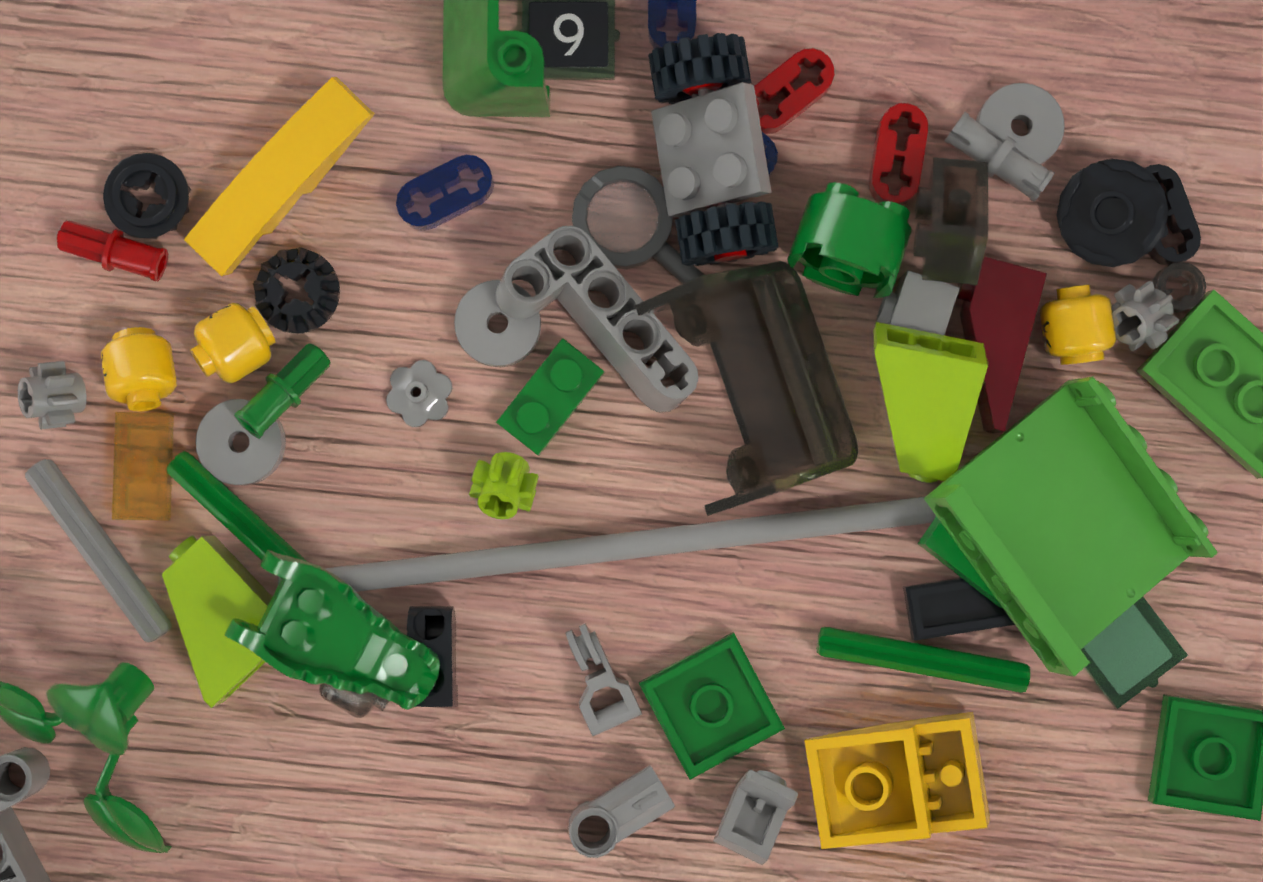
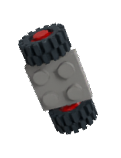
M716 33L714 36L708 37V34L698 35L696 39L686 37L679 39V43L668 42L663 44V48H655L648 55L655 99L661 103L668 102L671 105L652 110L651 113L668 216L679 217V219L675 220L682 264H685V266H703L708 263L714 265L726 261L734 262L742 258L749 259L755 257V255H765L777 250L779 246L772 204L766 202L735 204V202L772 193L754 85L750 84L752 82L744 37H738V34L726 36L725 33Z

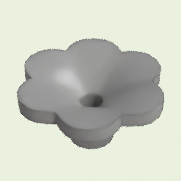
M419 360L411 368L400 367L393 371L390 377L393 389L387 395V406L392 412L402 414V418L407 425L420 427L428 419L441 420L446 416L449 408L446 398L452 392V382L446 375L437 373L435 366L431 362ZM416 388L421 389V394L418 397L413 395V391Z

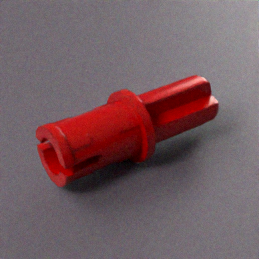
M68 220L62 224L57 234V248L59 250L102 263V268L106 271L111 272L114 268H118L157 282L162 278L167 266V249L153 247L125 238L124 233L117 229L109 233Z

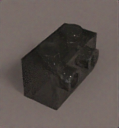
M933 157L928 187H918L915 204V219L924 220V224L917 223L913 246V256L923 257L922 280L970 285L978 284L988 240V162Z

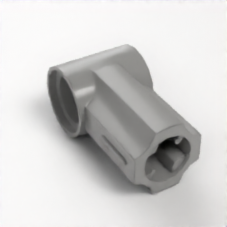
M649 765L593 801H587L578 805L572 811L569 818V836L573 847L580 854L590 858H599L607 855L618 842L676 806L653 768ZM591 815L600 816L608 822L606 835L596 842L583 840L578 834V827L581 821Z

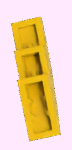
M337 76L331 77L249 161L184 238V241L221 277L232 274L261 236L272 233L303 194L311 193L375 113Z

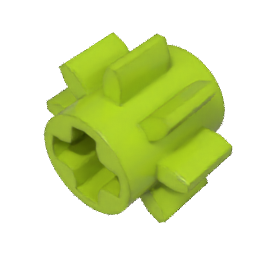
M511 452L495 453L491 458L490 464L483 460L477 461L471 478L473 484L469 496L478 498V506L486 515L496 519H509L516 515L518 508L528 512L531 510L539 476L535 473H529V464L521 456Z

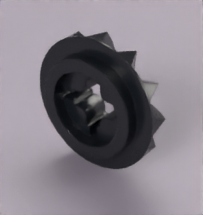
M141 153L127 157L113 168L105 182L103 201L107 215L121 231L135 238L158 239L159 236L169 231L177 230L178 223L189 212L188 201L191 189L182 170L171 160L157 154ZM155 182V192L167 202L165 205L161 203L159 205L150 204L146 211L142 212L143 203L128 191L129 189L135 191L139 189L148 190L151 183Z
M302 247L279 250L268 261L261 263V270L256 281L253 283L256 308L270 325L288 333H307L324 325L335 312L340 298L339 280L331 264L321 255ZM302 276L306 277L307 282L303 288L309 293L308 297L314 303L310 305L306 301L302 302L295 298L289 304L286 303L284 305L286 302L284 299L287 297L288 291L283 287V283L279 281L280 277L289 278L295 282L300 280Z

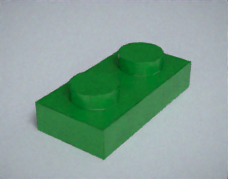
M562 338L496 423L536 455L540 456L605 374V371Z

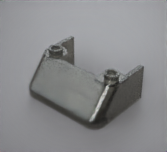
M779 261L703 275L635 305L638 316L671 309L675 328L682 338L697 347L711 345L745 445L731 451L726 468L727 479L735 494L704 505L707 516L784 491L849 467L855 463L858 456V443L803 283L798 273L788 263Z

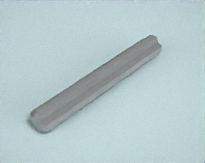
M44 459L33 465L25 473L26 480L142 639L149 643L166 634L172 627L170 620L54 461Z

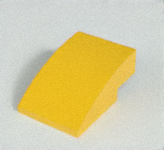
M973 712L894 722L804 740L821 849L928 839L932 833L988 828L990 813Z

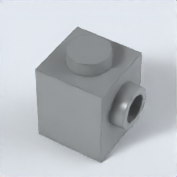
M908 270L900 277L895 293L892 292L889 296L883 298L876 321L944 335L960 288Z

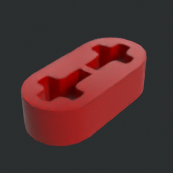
M814 48L803 49L795 53L754 85L757 107L759 106L757 98L761 96L766 101L773 100L780 93L786 96L778 105L776 111L777 119L774 120L768 114L759 118L762 134H773L783 129L828 92L835 72L834 65L827 54ZM804 64L808 69L814 68L817 65L822 70L817 79L820 85L816 87L809 81L795 91L791 85L800 76L801 69L799 65Z
M899 103L890 107L882 116L877 127L869 176V191L873 199L878 203L890 201L904 205L915 195L920 185L928 136V120L924 112L915 105ZM900 117L907 118L908 127L916 130V134H910L906 139L903 151L895 150L897 132L889 130V125H895ZM900 161L899 177L903 181H908V187H901L896 195L889 194V185L880 182V177H887L893 168V162Z

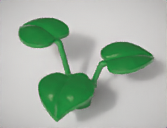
M122 662L103 683L86 686L55 684L46 694L55 713L45 712L37 698L25 690L0 681V717L23 737L38 743H51L56 737V732L52 726H57L64 722L71 728L80 731L96 747L109 753L95 788L96 795L88 794L83 799L88 814L98 827L108 836L128 847L145 852L167 853L172 846L164 845L160 832L150 818L129 801L113 796L109 790V781L118 759L128 749L127 737L129 732L138 722L134 714L154 691V685L150 678L134 665Z

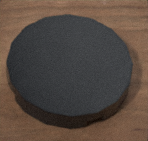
M1111 158L1090 164L1071 177L1060 194L1057 220L1061 236L1074 254L1090 264L1117 267L1135 263L1153 251L1165 233L1169 209L1165 191L1150 171L1133 161Z

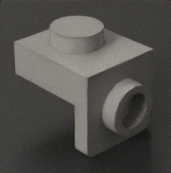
M749 770L736 784L713 842L763 865L769 859L785 815L795 804L798 792L786 787V781L774 773L763 770L757 772Z

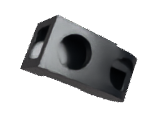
M410 606L407 619V636L423 643L435 652L440 662L438 677L429 695L415 707H458V685H456V615L454 606Z

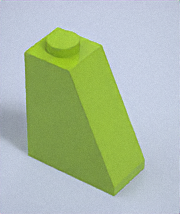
M875 322L873 330L874 353L900 472L907 473L912 478L921 482L945 481L958 470L987 371L988 362L984 343Z
M192 535L171 552L169 558L173 564L162 573V577L203 700L213 708L225 702L266 663L254 652L224 635L233 618H238L258 626L272 596L215 535L201 536L198 540Z

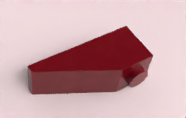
M983 256L973 263L972 269L964 268L958 284L960 289L957 299L963 300L960 318L965 340L984 343L988 367L978 398V406L983 430L995 434L1004 432L1006 429L1047 273Z

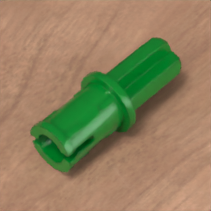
M311 343L305 345L276 375L270 373L265 377L267 384L241 410L235 413V418L245 430L260 439L264 432L290 406L296 408L301 404L299 397L330 367L331 362L319 347Z

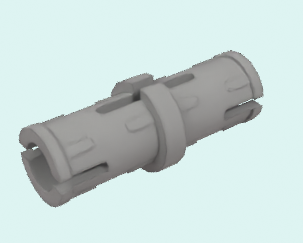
M964 112L945 140L946 143H950L985 168L982 171L990 178L994 174L1028 196L1033 202L1036 201L1041 194L1040 192H1043L1055 174L1052 170L1049 171L1015 148L1016 141L1009 136L1005 140L971 118L966 112Z

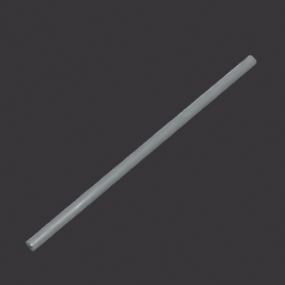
M924 497L341 566L325 568V570L338 576L356 592L927 524L932 523L936 515L926 503ZM278 576V585H279L280 581L282 580L279 576Z

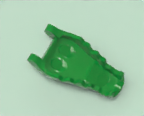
M267 550L260 566L266 571L282 577V580L258 626L238 618H233L224 636L245 646L284 675L309 684L325 683L338 690H347L359 694L371 692L396 703L406 710L417 706L429 695L437 680L440 669V662L435 652L423 643L402 633L392 622L371 607L350 585L319 565Z

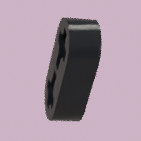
M1150 165L1145 169L1154 175L1159 184L1163 183L1166 189L1165 195L1169 209L1167 223L1169 229L1173 234L1182 233L1185 242L1178 246L1179 254H1177L1174 247L1164 248L1161 239L1168 235V228L1166 226L1165 233L1149 255L1159 264L1166 266L1178 265L1193 257L1198 251L1201 243L1200 229L1178 174L1165 165Z

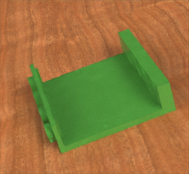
M1094 376L1072 379L1065 382L924 497L926 503L1048 671L1072 677L1076 676L1090 663L1081 649L1188 557L1213 558L1218 553L1207 538L1209 532L1206 525L1198 516L1188 511L1176 494L1178 493V487L1168 473L1156 466L1146 451L1147 443L1138 430L1125 422L1115 407L1116 400L1112 392L1103 383L1096 381Z

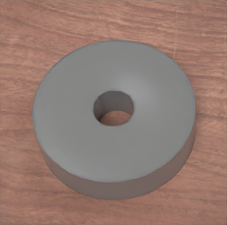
M1028 83L1010 84L997 90L983 104L976 118L977 122L1005 140L1007 136L1016 141L1014 147L1040 165L1056 152L1064 135V117L1057 101L1046 90ZM1013 120L1023 121L1028 128L1027 135H1016L1011 129V122Z
M500 280L486 281L470 289L461 299L454 320L457 339L465 352L477 362L491 367H507L525 359L535 348L541 333V317L539 312L528 319H514L508 317L500 310L495 294ZM512 283L515 291L520 295L531 297L522 287ZM501 314L508 319V326L502 333H493L489 330L488 323L494 315Z
M232 399L216 405L203 417L197 430L196 451L202 466L216 479L224 483L233 485L258 483L269 477L278 468L285 453L286 437L279 419L258 439L245 430L235 418V413L241 410L250 400ZM244 432L249 437V446L245 451L239 453L233 447V439L238 433Z

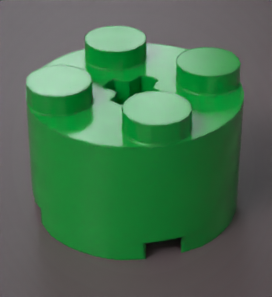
M830 182L827 184L825 192L815 193L808 198L787 259L788 264L793 268L799 261L805 266L802 276L814 283L841 293L859 296L862 287L876 288L873 298L889 296L892 293L912 233V228L908 223L910 211L895 202L881 201L878 204L858 197L859 192L855 188L843 183Z

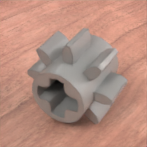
M1148 281L1137 290L1134 286L1128 284L1114 294L1117 302L1112 305V316L1116 338L1120 342L1129 345L1130 351L1134 352L1145 343L1150 348L1155 349L1168 339L1166 331L1179 322V319L1173 315V305L1171 302L1173 297L1166 295L1159 289H1155L1151 281Z
M64 361L38 363V367H30L31 377L21 378L18 384V402L22 414L26 418L39 417V428L41 430L66 427V424L75 423L74 413L83 412L87 400L86 387L81 375L77 372L66 373Z

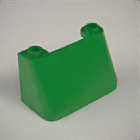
M444 0L443 90L451 108L461 115L471 117H550V87L545 85L544 57L542 48L537 40L525 32L499 30V0Z

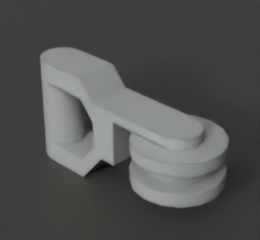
M585 623L579 626L581 631L579 637L575 636L573 630L565 633L571 651L582 671L589 669L587 663L589 658H592L596 665L600 663L604 665L603 669L585 676L587 687L579 701L582 715L592 736H595L642 715V712L628 680L615 676L596 632L590 633ZM607 686L620 691L623 700L599 711H594L590 700L595 691Z

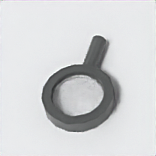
M616 166L599 171L584 183L574 200L573 226L586 232L615 268L627 270L645 265L650 260L655 259L694 294H697L709 280L694 265H683L681 254L667 243L671 235L673 217L668 216L664 188L655 177L639 168Z

